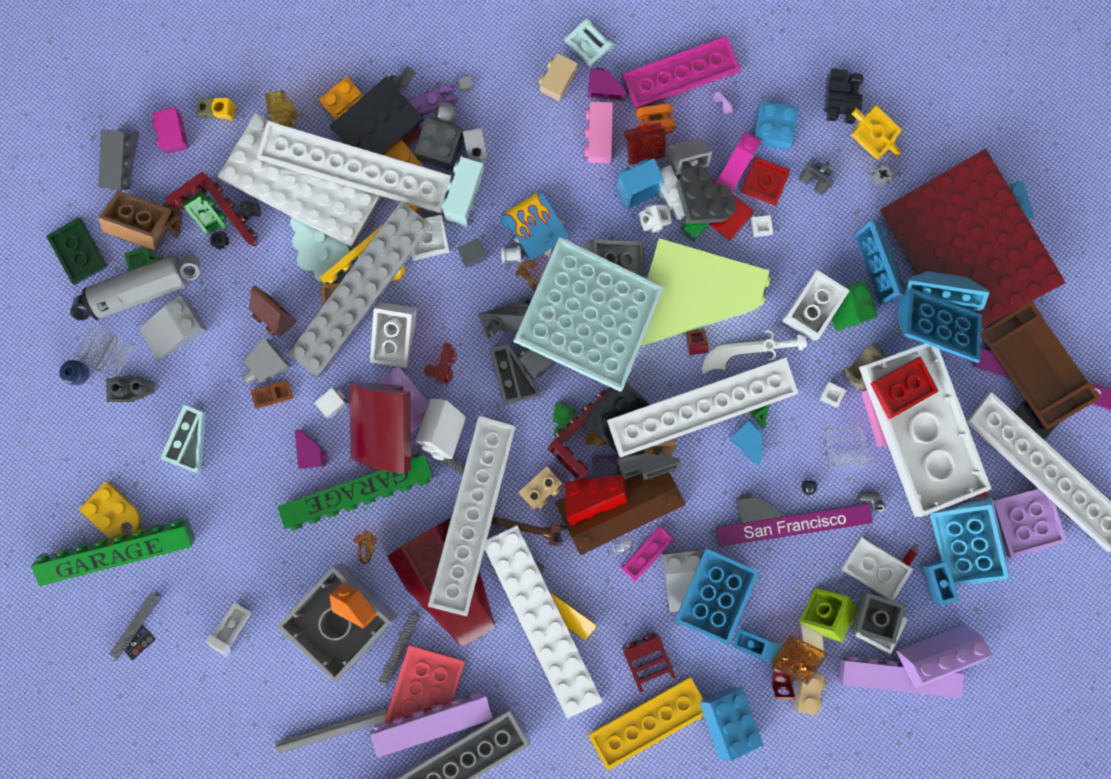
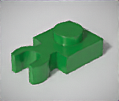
M555 403L553 422L558 423V426L554 429V435L562 428L567 429L566 424H569L568 422L573 418L574 405Z

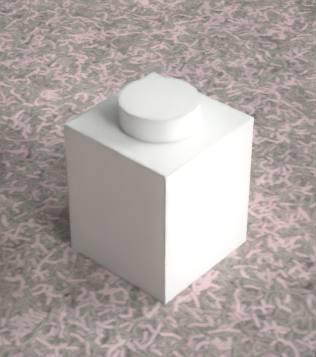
M333 388L314 402L320 411L330 419L348 403L344 400L347 398L340 389L336 391Z

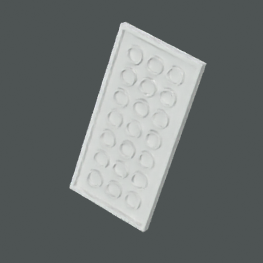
M255 113L219 173V180L353 248L382 196L259 160L256 157L267 121H272Z

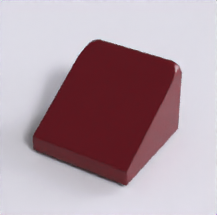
M705 330L686 332L689 355L708 353V341Z

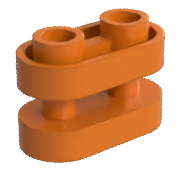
M661 104L637 109V120H643V123L638 125L639 134L643 135V137H651L654 133H672L676 128L675 119L669 118L674 113L673 105ZM661 118V120L650 121V119Z

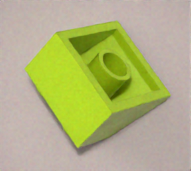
M814 588L799 622L826 638L843 642L857 607L848 596Z

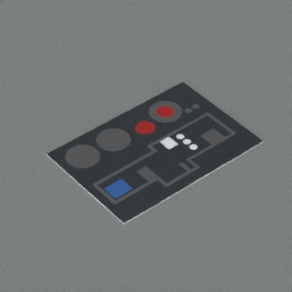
M141 624L142 626L124 650L132 661L156 640L143 624Z

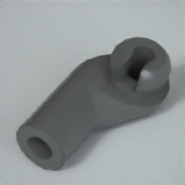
M406 67L402 76L391 75L388 79L396 88L408 85L415 71L410 67Z
M858 493L859 502H869L878 512L885 510V501L878 493Z

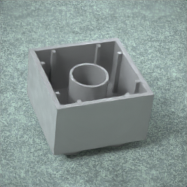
M341 563L333 566L276 627L336 683L376 642L398 616ZM343 582L359 590L377 613V616L364 629L332 612L330 594Z

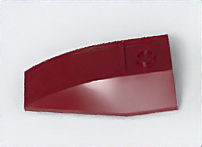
M449 518L387 555L405 589L461 647H464L495 628L496 625L480 570L467 616L428 607L451 520Z

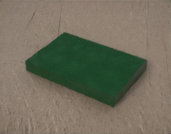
M77 218L46 235L73 285L108 267L81 218Z

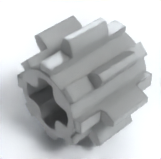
M879 164L877 169L872 168L870 171L872 176L869 180L874 183L873 187L877 185L883 189L886 184L890 185L893 182L891 176L894 175V172L890 171L889 165L884 167V165Z

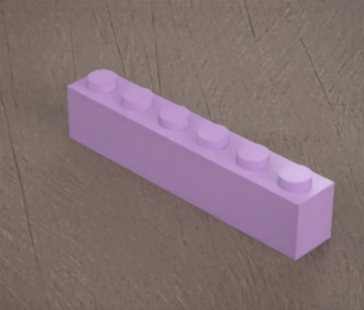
M847 656V659L840 658L838 682L848 686L962 698L964 674L956 672L915 689L904 666L899 665L898 661L886 660V663H881L875 658H866V661L859 660V657Z
M474 692L468 698H456L451 700L450 704L444 706L443 704H437L431 707L432 710L426 712L423 710L416 711L411 717L404 718L402 716L394 719L392 723L375 725L374 729L370 730V736L377 758L493 720L485 692Z

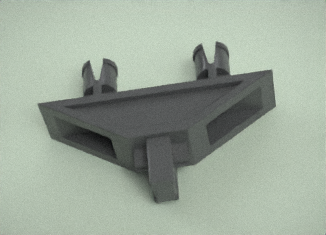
M523 297L518 303H509L479 313V318L484 327V336L488 339L491 336L493 339L498 330H518L531 302L530 297Z

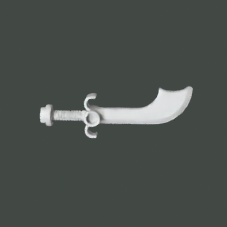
M766 330L764 333H770L771 339L718 346L706 356L702 366V373L706 374L714 369L725 371L727 361L731 357L740 354L772 352L773 358H768L767 360L772 361L776 357V352L773 349L797 346L798 350H803V348L807 347L806 337L797 335V339L773 341L774 333Z

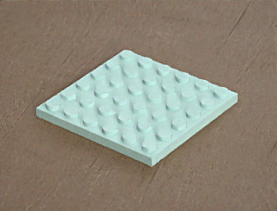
M559 237L513 342L621 392L664 287Z

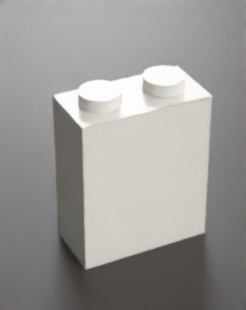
M430 399L416 442L422 446L423 450L432 453L435 459H452L466 416L447 400Z

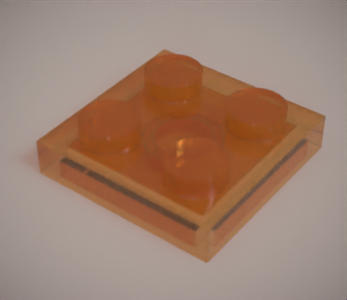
M791 635L772 661V667L808 685L825 660L827 652Z

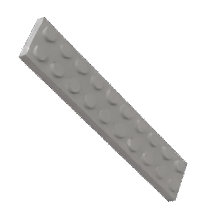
M401 201L289 351L288 355L313 375L320 377L433 225Z

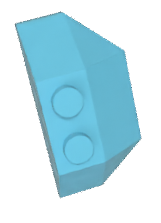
M930 271L909 278L905 290L906 294L912 288L973 312L984 309L989 295V290L967 277Z

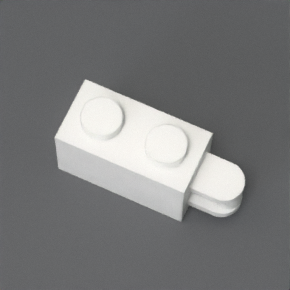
M670 165L660 170L664 181L659 196L663 205H667L668 210L672 211L674 217L677 220H681L685 217L677 190L678 180Z

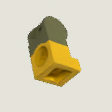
M229 98L199 99L197 116L204 119L214 118L235 121L236 104Z

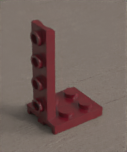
M203 171L165 197L169 205L176 209L184 210L185 208L182 203L201 191L206 195L208 190L245 241L251 246L259 244L256 240L258 236L254 230L246 227L245 223L247 221L241 213L237 214L233 209L235 205L231 199L223 196L222 192L224 190L218 182L215 183Z
M603 389L596 396L598 400L594 404L589 402L582 409L584 413L580 417L578 415L574 416L568 422L570 426L566 430L564 428L559 430L554 435L556 439L547 448L576 480H582L588 474L586 471L587 466L581 460L577 461L573 457V451L568 446L564 447L562 444L585 424L583 421L609 390Z

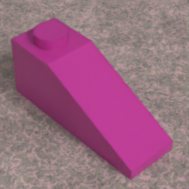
M745 131L715 185L728 186L732 194L762 140Z

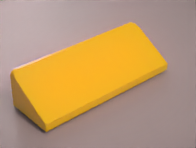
M550 591L567 628L586 640L597 624Z

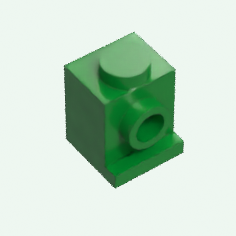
M685 221L680 229L691 240L695 241L709 223L687 224V221Z

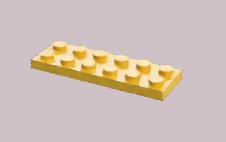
M691 676L588 733V736L608 771L703 717L704 715L699 704L703 698Z

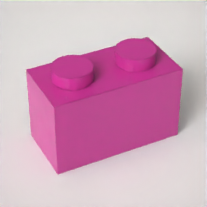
M175 107L153 112L154 119L152 124L158 133V137H156L158 147L167 154L189 149L181 113Z

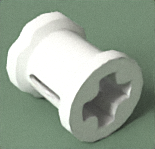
M517 245L516 248L501 246L502 263H506V261L521 262L520 245Z

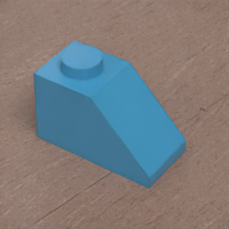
M746 421L729 438L755 465H760L762 463V434L759 432L761 429L753 421L751 423Z
M738 629L732 647L761 660L777 663L782 644Z

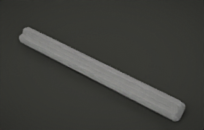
M380 710L276 742L275 749L278 754L382 723L388 710Z

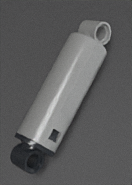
M194 255L184 256L181 262L177 257L169 256L82 289V295H78L73 299L70 309L71 316L80 321L88 319L90 315L95 320H100L184 289L188 285V280H194L199 276L200 261ZM186 266H192L194 269H187Z

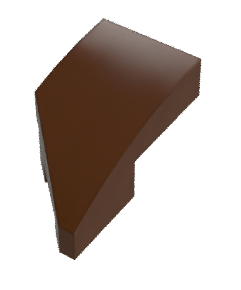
M166 201L161 206L171 209L168 223L165 225L177 238L180 235L183 214L179 209L169 205Z

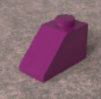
M599 67L590 69L587 97L625 100V89L610 71Z
M295 430L298 469L324 467L325 462L328 461L327 451H324V447L303 430Z

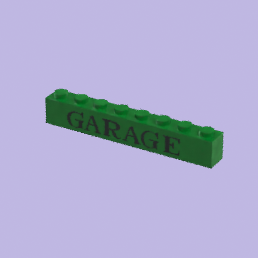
M427 455L411 459V470L406 473L380 470L283 504L277 508L284 529L291 528V531L302 528V524L309 521L310 524L321 521L320 517L327 515L330 518L339 515V511L346 508V511L356 509L359 503L364 502L367 505L376 502V497L383 496L384 499L393 496V491L401 489V492L412 489L413 484L419 483L421 486L430 483V478H433L434 475Z
M188 518L184 520L175 519L168 524L153 525L149 529H136L126 535L121 533L110 539H98L91 544L86 545V543H82L68 550L67 548H62L52 554H40L31 565V569L40 587L190 548L196 538Z

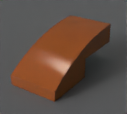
M289 380L251 390L255 409L293 399Z

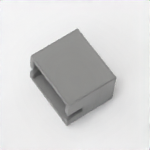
M471 76L458 79L461 93L474 90Z

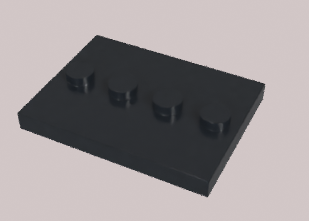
M385 77L329 126L344 144L385 155L422 123L424 119L394 84Z

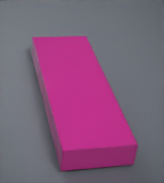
M659 525L621 569L636 582L674 538Z

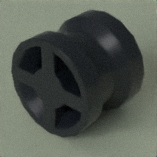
M256 198L251 199L250 202H240L245 220H249L253 216H262Z

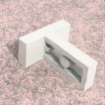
M233 603L213 636L209 635L205 642L212 649L228 657L231 652L230 647L252 613Z

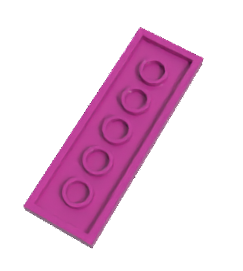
M724 36L623 73L622 78L633 107L637 110L739 73L741 69L728 37Z

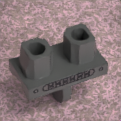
M817 161L814 166L820 169L819 172L806 164L799 178L807 185L813 176L820 180L814 190L821 195L834 185L832 181L822 175L825 173L831 176L833 171L827 168L830 164L828 161L824 165Z

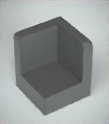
M478 239L457 248L466 268L487 260Z

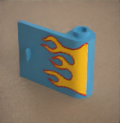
M540 190L501 214L502 218L500 221L505 229L509 227L513 231L531 261L555 247L559 237L565 240L570 237Z

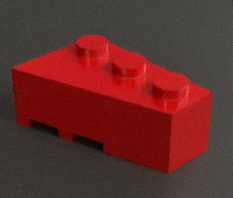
M623 475L565 482L566 518L570 526L572 527L577 522L586 518L590 519L597 513L606 512L626 503L627 490Z

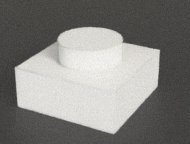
M771 215L751 218L753 237L770 236L773 234Z
M827 382L819 400L838 408L846 390L831 382Z

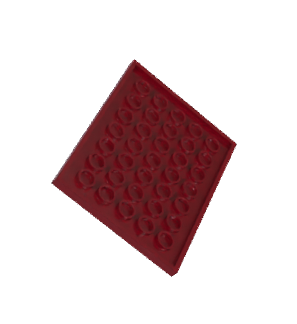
M986 148L880 210L917 275L930 271L967 277L989 290L984 309L974 311L982 315L981 328L1066 283Z

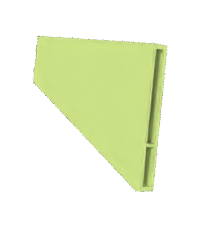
M659 238L647 280L664 288L640 347L754 311L759 306H763L766 297L763 294L764 288H768L771 279L768 276L769 270Z

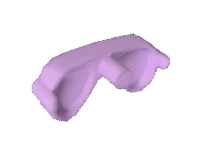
M715 92L713 101L723 102L722 112L724 114L733 113V105L729 102V99L722 92Z

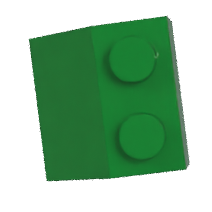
M866 280L845 287L850 291L832 318L836 331L865 323L878 317Z

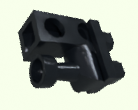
M831 68L827 75L824 106L827 121H837L839 114H844L845 123H855L856 118L851 113L855 108H858L860 111L862 110L863 97L859 94V85L863 84L864 79L862 74L852 73L848 77V70ZM847 78L848 83L851 85L850 92L845 91Z

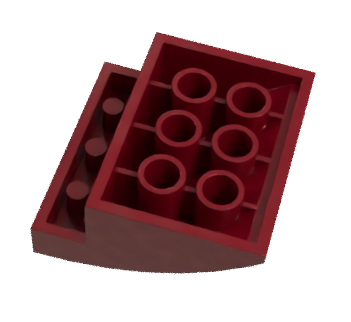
M350 381L351 458L358 463L380 470L397 473L408 472L411 470V391H403V386Z

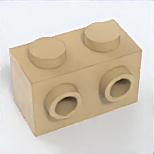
M557 53L555 59L551 58L547 66L549 70L546 75L543 74L539 80L540 92L560 102L577 72L578 63Z
M546 466L518 493L533 510L536 507L540 510L547 503L546 498L549 495L554 497L562 490L560 487L562 482Z
M799 669L793 708L796 711L817 715L818 710H821V691H824L826 686L824 675L817 671Z

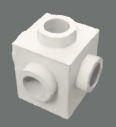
M651 204L646 206L644 211L638 213L643 231L657 233L662 231L664 226L672 223L667 205Z

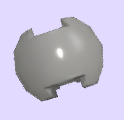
M443 102L438 104L434 117L436 121L452 125L457 112L452 104Z

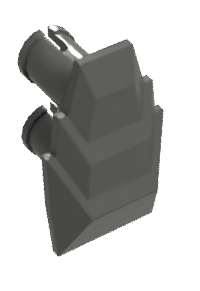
M134 375L106 379L107 402H135V400L144 399V396L155 393L153 381L143 380V378L134 377Z

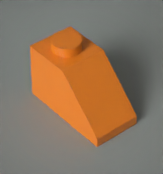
M344 582L330 594L332 612L363 629L377 616V613L361 592Z

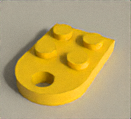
M105 481L79 509L109 539L121 533L126 535L127 533L124 531L126 523L132 525L130 533L141 527L142 520L138 509L109 481Z

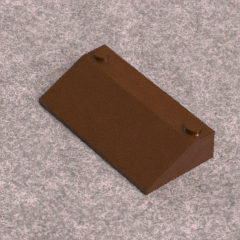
M1031 301L983 330L981 336L1044 427L1048 430L1101 398L1090 382L1086 380Z
M616 472L610 476L621 475V472ZM670 472L647 480L643 479L642 474L624 479L627 490L626 503L606 512L597 513L590 519L581 520L572 527L566 518V497L556 501L555 504L580 556L686 505Z

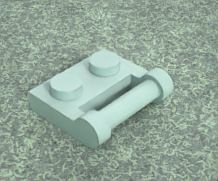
M586 18L565 38V43L590 67L614 46L611 40H607L592 25V21L589 18ZM587 30L589 33H591L603 46L600 48L598 45H596L584 33V31Z

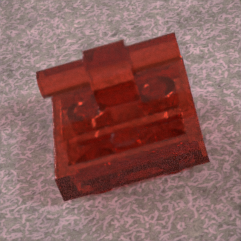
M661 122L652 125L643 124L636 126L635 129L623 131L624 137L627 139V160L629 165L638 164L644 159L651 160L654 158V160L665 157L666 133L664 128H662Z
M444 343L439 367L427 365L424 368L425 375L435 378L436 382L440 385L447 386L448 382L452 381L453 371H451L452 363H456L458 354L452 344Z

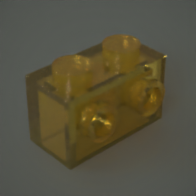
M284 90L265 93L268 116L276 124L286 127L296 125L295 118L298 117L296 107L293 106L292 101Z

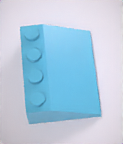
M992 497L970 500L930 513L941 561L948 562L955 585L1009 579V566Z

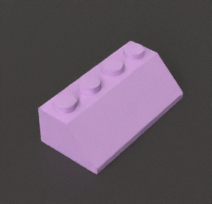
M966 624L896 651L915 689L984 662L992 656L983 637Z

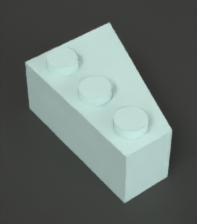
M461 157L460 161L455 163L453 170L455 176L453 180L449 181L447 188L449 194L447 198L443 199L441 206L446 221L468 227L469 221L467 219L470 210H473L474 207L473 201L476 193H478L484 171L483 163Z
M183 405L160 459L192 472L201 473L206 412L189 405Z

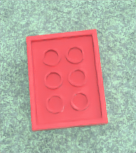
M409 644L384 722L392 723L398 717H411L416 711L423 710L426 712L432 710L431 707L437 704H443V706L450 704V701L454 699L465 660Z

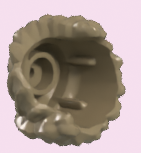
M870 343L865 348L864 353L860 355L858 361L853 362L854 365H851L850 368L846 367L844 369L853 387L867 389L859 367L888 357L878 344Z

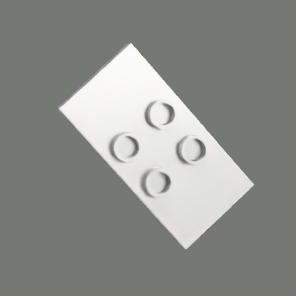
M924 343L859 367L915 517L925 516L991 490L939 348ZM921 356L939 392L899 415L888 419L870 383Z

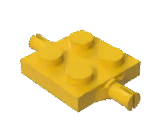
M877 105L872 106L865 115L858 108L853 110L851 114L859 122L850 135L876 160L880 159L888 150L896 157L901 154L902 150L895 145V141L902 129Z

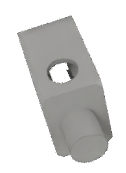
M482 128L463 131L468 159L483 163V173H485V161H488ZM480 150L481 155L475 157L474 151Z
M263 338L244 359V363L249 369L241 376L248 384L256 378L260 382L266 383L289 370L291 366L272 343Z

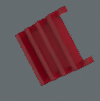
M649 633L643 636V639L630 641L622 647L640 693L643 692L641 684L668 672H670L672 679L676 678L658 633ZM661 650L663 656L634 668L632 661ZM663 661L666 662V668L638 679L637 672Z

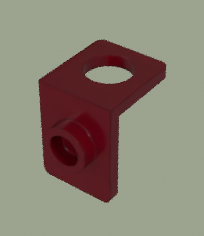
M774 664L772 688L775 699H795L792 687L794 664ZM780 689L787 690V691L789 692V694H787V695L780 694V693L778 692V690H780Z

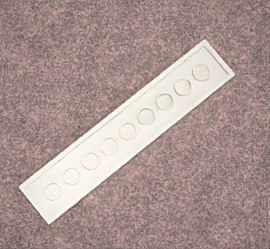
M267 121L256 157L259 160L393 200L402 201L440 214L442 202L446 198L448 184L452 178L451 175Z
M782 358L611 418L607 422L619 457H623L799 393L787 358Z
M992 392L987 393L966 422L1107 552H1111V501Z
M478 416L428 607L463 616L468 615L516 426Z
M518 525L488 538L484 549L567 719L603 702Z

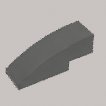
M641 454L617 459L618 467L624 479L642 474L643 479L647 480L681 468L679 458L666 455Z

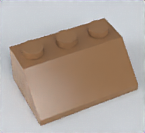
M117 191L98 218L103 232L156 251L165 237L167 229L165 224L169 221L171 209Z

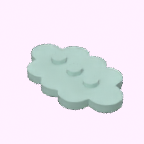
M291 217L290 225L296 232L292 238V244L299 251L297 263L304 271L314 272L315 278L324 284L319 277L346 256L350 249L346 244Z

